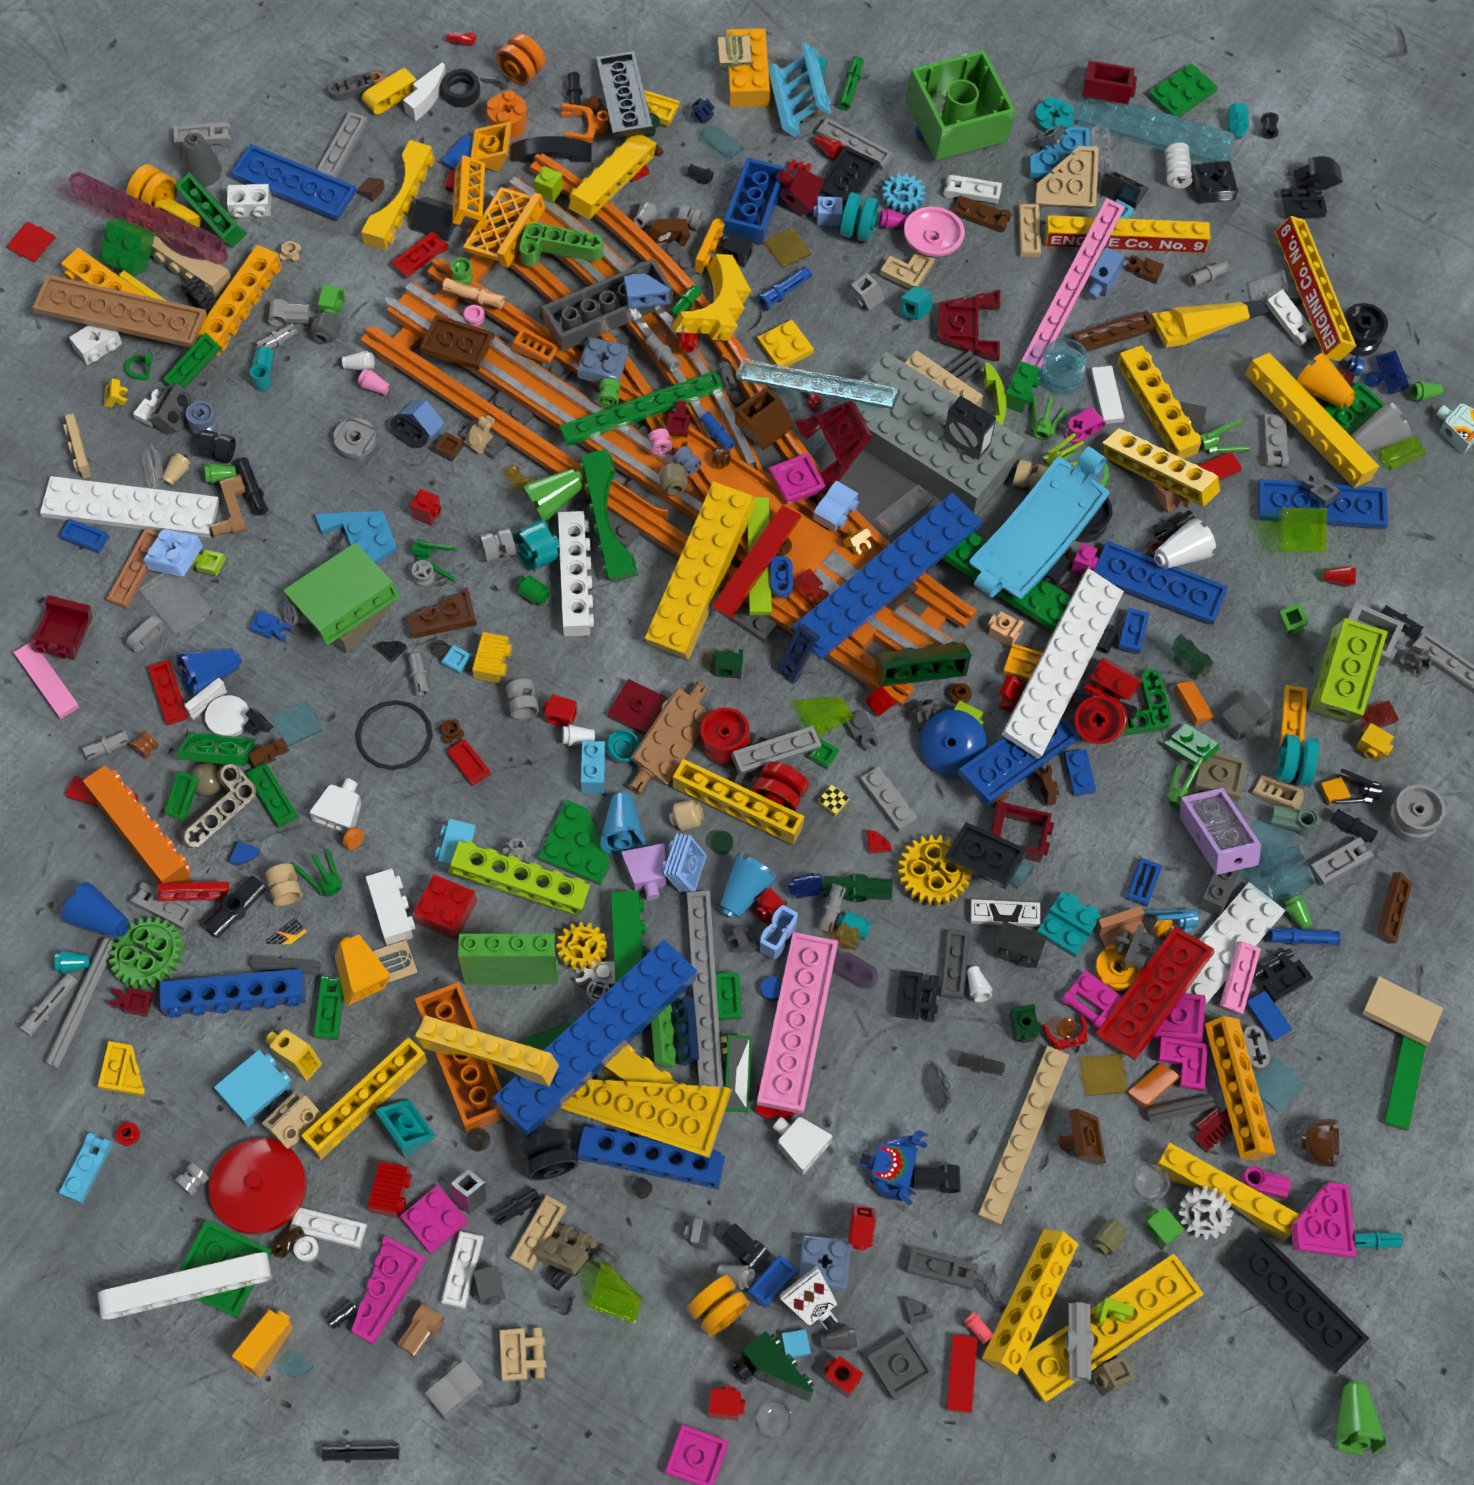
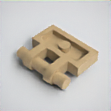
M525 1328L500 1330L502 1382L528 1380L527 1370L535 1371L536 1380L545 1379L544 1369L547 1368V1362L544 1360L543 1347L546 1344L545 1338L542 1335V1328L532 1329L533 1338H525ZM532 1347L534 1360L527 1361L526 1348Z

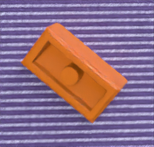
M1193 681L1181 682L1175 685L1173 691L1194 726L1214 719V715Z
M1160 1063L1127 1093L1145 1110L1170 1088L1180 1076Z

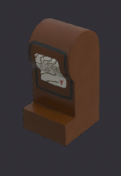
M656 219L648 232V236L655 243H662L663 241L673 242L675 240L681 247H685L690 237V232L686 219Z

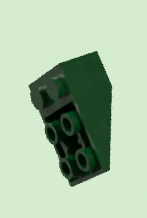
M765 1331L742 1350L741 1360L756 1379L807 1402L812 1399L814 1391L812 1389L814 1386L813 1382L805 1373L803 1375L799 1373L796 1369L798 1364L790 1354L785 1355L780 1349L782 1344L774 1334L770 1336Z

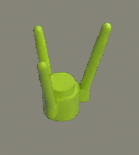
M1073 433L1055 448L1047 451L1048 454L1042 457L1045 466L1050 467L1057 457L1063 458L1065 454L1083 445L1084 442L1080 441L1060 452L1059 450L1076 437V434ZM1078 461L1072 462L1070 464L1076 467Z

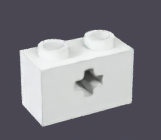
M92 325L86 326L69 337L73 349L86 365L99 360L100 357L115 350L122 344L118 331Z

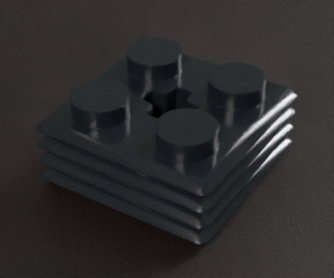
M1230 161L1192 164V185L1198 204L1236 200L1238 188Z

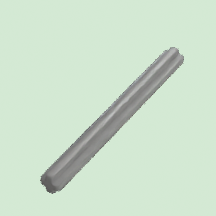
M102 939L47 1057V1065L53 1068L59 1067L108 962L109 952L114 949L111 945L114 941L110 939Z

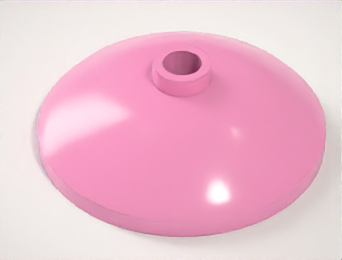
M941 207L920 208L909 215L904 225V236L907 243L915 251L927 256L940 257L955 252L964 240L965 230L962 221L953 212Z

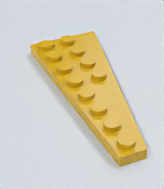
M590 1079L561 1109L710 1158L732 1089L727 1087Z

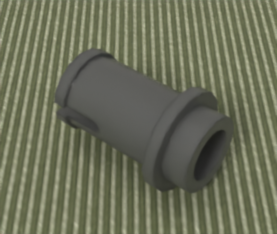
M728 362L719 363L716 369V373L720 375L724 390H730L728 382H730L732 389L737 386L731 371L732 365Z

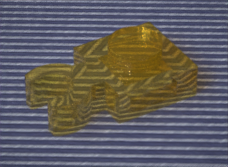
M843 922L835 935L838 946L846 950L853 949L856 951L860 940L859 928L856 926L854 929L849 928L847 923Z

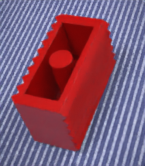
M384 1161L379 1162L368 1203L370 1213L398 1218L399 1212H404L407 1198L404 1197L405 1189H410L413 1179L408 1166Z
M858 1205L852 1206L848 1244L853 1245L854 1249L867 1250V1247L871 1248L873 1246L877 1222L875 1208Z

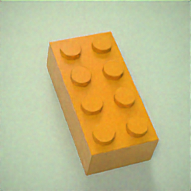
M765 28L727 29V55H731L730 37L732 53L737 55L736 36H749L751 62L737 61L743 58L742 37H737L738 58L732 61L736 63H727L730 107L769 106L770 86ZM732 55L727 56L729 60H734Z

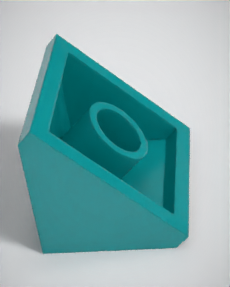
M410 1099L378 1108L375 1111L379 1122L404 1158H407L436 1137Z

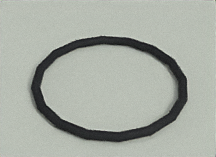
M399 700L382 702L369 709L360 720L356 732L357 746L363 757L376 767L389 770L407 768L420 761L429 750L433 737L431 722L424 711L412 703ZM401 705L410 707L418 712L427 724L428 738L425 748L416 758L399 765L391 766L378 763L369 757L362 747L360 735L363 724L368 717L384 706Z

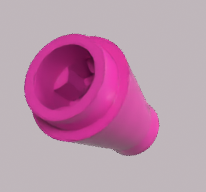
M888 208L881 210L879 226H883L884 229L904 227L909 215H904Z

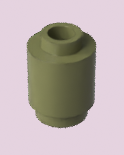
M1114 1218L1106 1221L1092 1240L1094 1249L1104 1256L1106 1254L1113 1255L1126 1236V1227Z

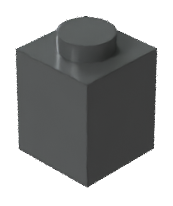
M498 1265L473 1271L481 1305L495 1306L500 1304L501 1300L506 1299Z

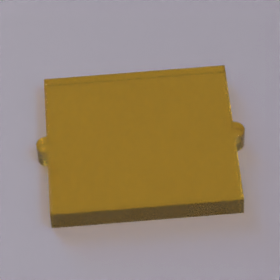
M794 228L782 233L778 232L776 236L765 240V245L782 268L793 263H799L800 260L811 255V251Z
M1122 1054L1081 1057L1083 1071L1081 1079L1084 1080L1086 1096L1128 1092L1125 1077L1127 1071H1124Z

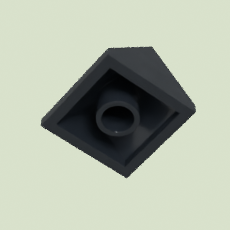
M1116 171L1105 172L1099 194L1113 201L1118 199L1134 208L1135 211L1149 187Z
M429 197L416 199L410 229L425 235L435 232L439 235L440 240L448 242L457 225L452 223L453 205Z

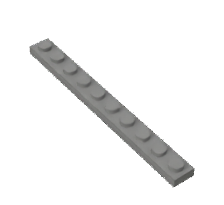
M710 891L687 892L691 965L697 970L696 981L693 982V999L695 1002L699 1060H697L699 1086L723 1087Z

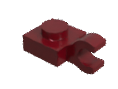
M678 400L676 413L669 412L666 430H668L671 436L688 437L691 418L690 415H686V401Z

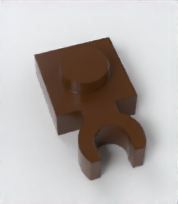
M1131 255L1129 262L1134 263V265L1127 263L1125 270L1131 273L1138 272V278L1157 284L1165 264L1149 258H1145L1143 262L1140 261L1139 257Z
M280 738L272 745L266 744L265 746L255 748L248 755L255 768L264 762L266 764L276 760V756L288 752L289 749L285 740Z

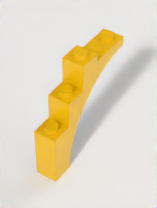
M716 254L707 267L714 289L713 303L703 309L680 312L672 324L674 332L709 334L711 340L729 341L737 329L736 321L745 309L743 303L751 293V289L733 255Z

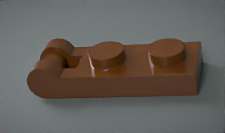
M961 195L953 209V213L959 218L1000 233L1005 231L1007 227L1006 222H1009L1012 217V213L1006 209L999 210Z

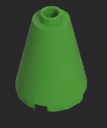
M573 469L528 482L523 486L542 519L547 521L583 488L582 483L585 480L579 470L575 472Z
M1358 1380L1350 1381L1343 1387L1335 1435V1447L1338 1446L1340 1452L1352 1455H1364V1450L1372 1449V1454L1384 1450L1386 1447V1438L1369 1387Z

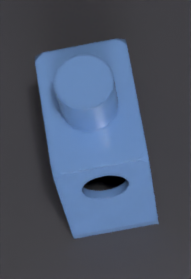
M1107 247L1105 248L1089 276V289L1086 292L1089 298L1096 300L1099 294L1104 297L1107 296L1121 276L1124 261L1123 255Z

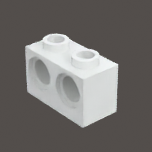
M269 184L228 185L227 207L229 214L237 218L271 216Z

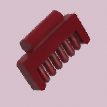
M1214 1108L1194 1125L1198 1133L1193 1139L1204 1152H1209L1214 1147V1144H1218V1140L1221 1141L1223 1137L1227 1136V1133H1231L1232 1125L1228 1110L1225 1109L1221 1113L1219 1109Z

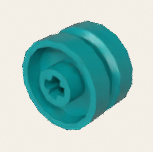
M851 192L845 206L840 236L851 238L857 228V239L868 243L876 224L879 199L869 196L862 207V195Z
M1285 734L1278 756L1277 782L1289 784L1295 777L1297 785L1311 786L1319 757L1318 739L1306 737L1300 743L1298 735Z

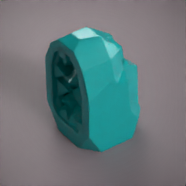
M1234 103L1228 107L1226 123L1227 132L1230 137L1241 139L1248 131L1249 108L1245 103Z

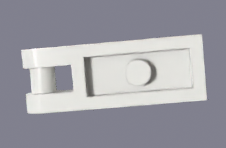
M948 175L946 177L945 183L947 186L944 188L943 193L946 198H954L961 195L972 200L999 203L1002 183L956 175Z
M1283 289L1265 302L1298 346L1305 344L1308 338L1312 339L1315 337L1313 326L1306 321Z

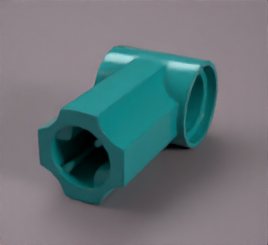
M260 346V348L255 350L253 366L250 369L253 386L258 391H265L272 384L271 372L274 351L268 347Z

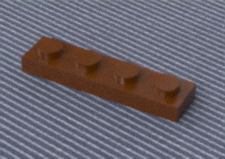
M1148 310L1073 333L1072 340L1079 354H1083L1155 331L1156 325Z

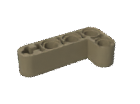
M227 764L217 771V780L227 793L182 832L181 842L186 847L194 848L200 846L254 798L256 794L254 784L236 765ZM225 769H230L234 773L232 781L224 778L223 773ZM241 786L248 788L249 795L247 798L240 796L239 788ZM224 801L231 803L232 811L230 813L223 811L222 803ZM207 816L214 818L215 826L213 828H208L205 825V818ZM201 829L203 832L195 837L197 842H190L188 840L190 838L189 833L192 834Z

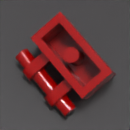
M1102 658L1090 677L1098 682L1097 686L1095 687L1088 683L1084 691L1096 695L1110 696L1103 692L1104 687H1107L1115 692L1113 697L1119 701L1122 697L1130 700L1143 680L1109 659Z

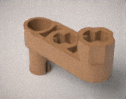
M240 475L219 480L231 517L228 520L210 524L214 537L246 530L236 499V495L246 493Z

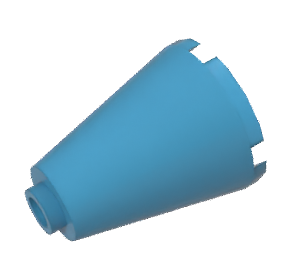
M619 792L611 798L600 838V846L603 851L610 855L611 852L618 853V857H622V851L642 848L646 844V838L634 799L625 792Z
M738 853L720 903V907L723 908L721 912L731 919L734 916L739 918L777 879L776 874L773 876L769 875L771 870L751 857H748L747 860L741 858L743 853Z

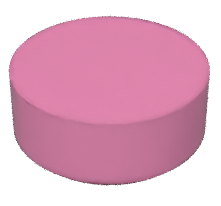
M479 305L468 306L464 310L465 322L472 326L482 324L485 320L483 308Z

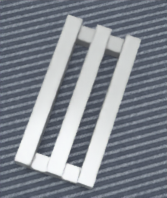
M220 678L215 679L184 705L188 716L192 720L203 713L214 699L227 693L224 682Z

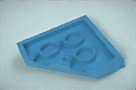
M1069 127L1057 144L1053 146L1051 144L1046 145L1039 153L1033 154L1030 157V178L1046 177L1078 146H1090L1089 128Z

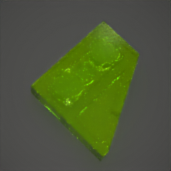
M603 1261L598 1272L589 1308L635 1323L643 1296L606 1261Z

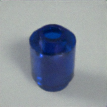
M808 873L792 877V882L788 883L791 896L795 895L796 899L815 896L823 891L820 874Z

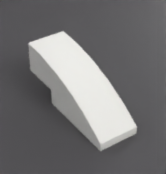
M439 64L413 84L414 92L403 99L405 113L414 121L421 118L439 97L442 91L443 78L446 76L445 64Z

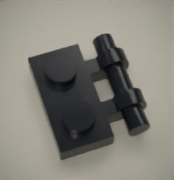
M1293 186L1289 187V189H1281V197H1285L1283 206L1286 219L1290 216L1296 218L1326 217L1327 209L1324 196H1321L1322 188H1314V186L1297 188Z
M1290 948L1284 952H1277L1274 954V958L1267 962L1262 961L1257 964L1254 978H1258L1261 975L1267 978L1261 983V986L1267 991L1274 1003L1311 982L1313 979L1300 959L1293 964L1290 962L1289 959L1294 956ZM1278 965L1282 966L1283 970L1276 974L1272 970Z
M900 970L895 1017L918 1020L919 1012L923 1011L926 1013L925 1020L927 1022H934L935 1014L938 1013L936 1001L937 994L940 993L939 977L930 975L929 982H922L923 973ZM921 991L928 993L927 1002H921Z

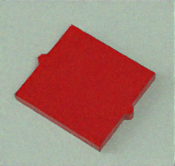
M27 221L6 247L18 254L19 257H24L35 263L56 237L54 234L44 230L42 226L38 227Z

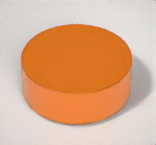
M358 827L349 829L343 837V846L349 850L356 849L364 838V832Z

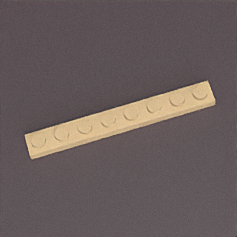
M1047 1046L978 1217L1001 1226L1069 1054Z

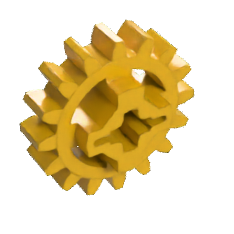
M583 922L579 923V927L571 924L570 931L563 929L564 936H558L559 944H556L559 959L563 960L564 966L571 964L572 970H575L577 966L580 967L581 971L585 970V966L592 970L594 962L600 965V957H606L605 949H607V942L605 941V934H600L599 927L593 930L592 923H589L587 927H584Z

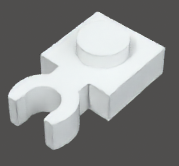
M155 389L151 395L152 399L150 401L144 399L133 413L135 419L151 427L154 424L148 421V418L159 400V390Z
M614 961L601 962L600 965L594 962L592 970L585 967V970L581 971L579 966L575 969L576 973L581 972L584 974L582 978H575L577 985H584L588 981L597 979L605 981L609 987L615 985Z

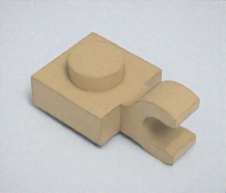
M489 415L486 418L481 416L478 424L472 426L464 443L479 454H483V449L493 437L489 430L494 424L495 419Z

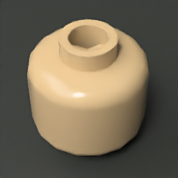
M693 799L675 803L673 805V812L669 813L672 825H677L681 831L697 828L701 825V820H704L701 804L699 802L696 803Z

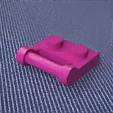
M1085 970L1065 994L1061 1002L1066 1006L1070 1005L1092 1021L1094 1027L1099 1029L1119 1003L1122 996ZM1077 994L1086 1002L1095 1007L1097 1010L1102 1012V1014L1099 1016L1086 1005L1077 1000L1074 996Z

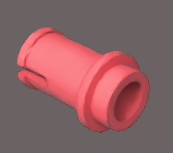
M974 1312L964 1321L967 1325L965 1327L966 1329L969 1327L984 1344L994 1333L981 1320V1315H977Z

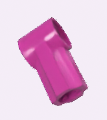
M1257 1166L1249 1167L1238 1180L1262 1194L1286 1199L1288 1196L1291 1182L1290 1177L1265 1172ZM1248 1176L1254 1177L1256 1184L1251 1183Z

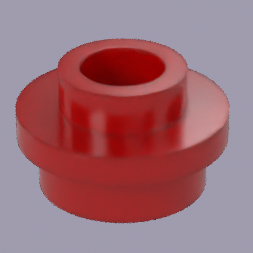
M125 1122L117 1128L115 1133L116 1139L123 1146L134 1145L140 1138V1129L132 1122ZM126 1130H131L130 1136H123Z

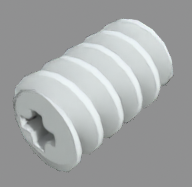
M1174 143L1168 146L1164 152L1167 183L1172 188L1183 189L1192 182L1189 146L1185 143Z

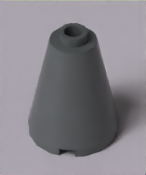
M190 133L184 138L182 176L184 178L190 172L205 187L213 185L221 176V163L201 134Z

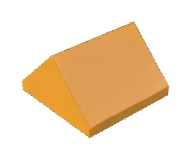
M511 122L475 129L471 158L484 162L485 168L499 172L508 155Z

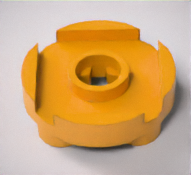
M1110 945L1100 953L1096 960L1095 972L1097 978L1112 990H1128L1142 970L1130 966L1128 970H1122L1121 972L1114 970L1113 967H1115L1116 963H1120V966H1122L1127 950H1124L1123 955H1119L1116 953L1118 947Z

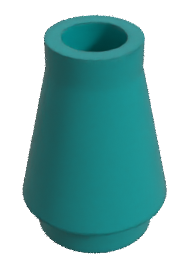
M66 951L55 953V972L64 974L89 968V954Z

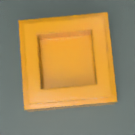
M1342 777L1320 784L1328 806L1334 804L1333 800L1349 799L1351 797Z

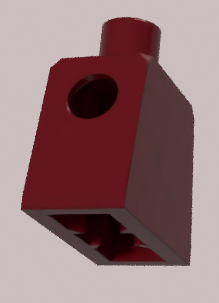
M796 167L788 172L780 169L775 177L782 183L779 196L799 216L812 212L824 179L801 167Z

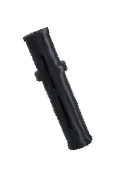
M239 458L235 464L246 488L247 499L251 501L256 515H264L266 511L268 512V507L263 497L264 492L258 486L248 458Z
M346 1442L345 1445L322 1446V1462L345 1461V1463H351V1460H399L400 1455L399 1443L351 1445V1442Z

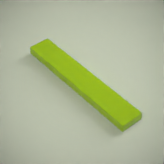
M754 497L756 505L748 522V553L770 523L769 497ZM771 563L749 593L750 615L772 614Z

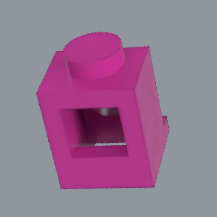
M1081 543L1074 559L1071 573L1082 577L1084 571L1088 568L1094 571L1099 559L1095 557L1097 548Z

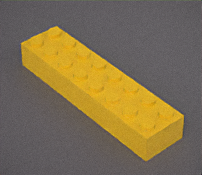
M713 481L645 636L649 646L689 660L756 503L752 495Z

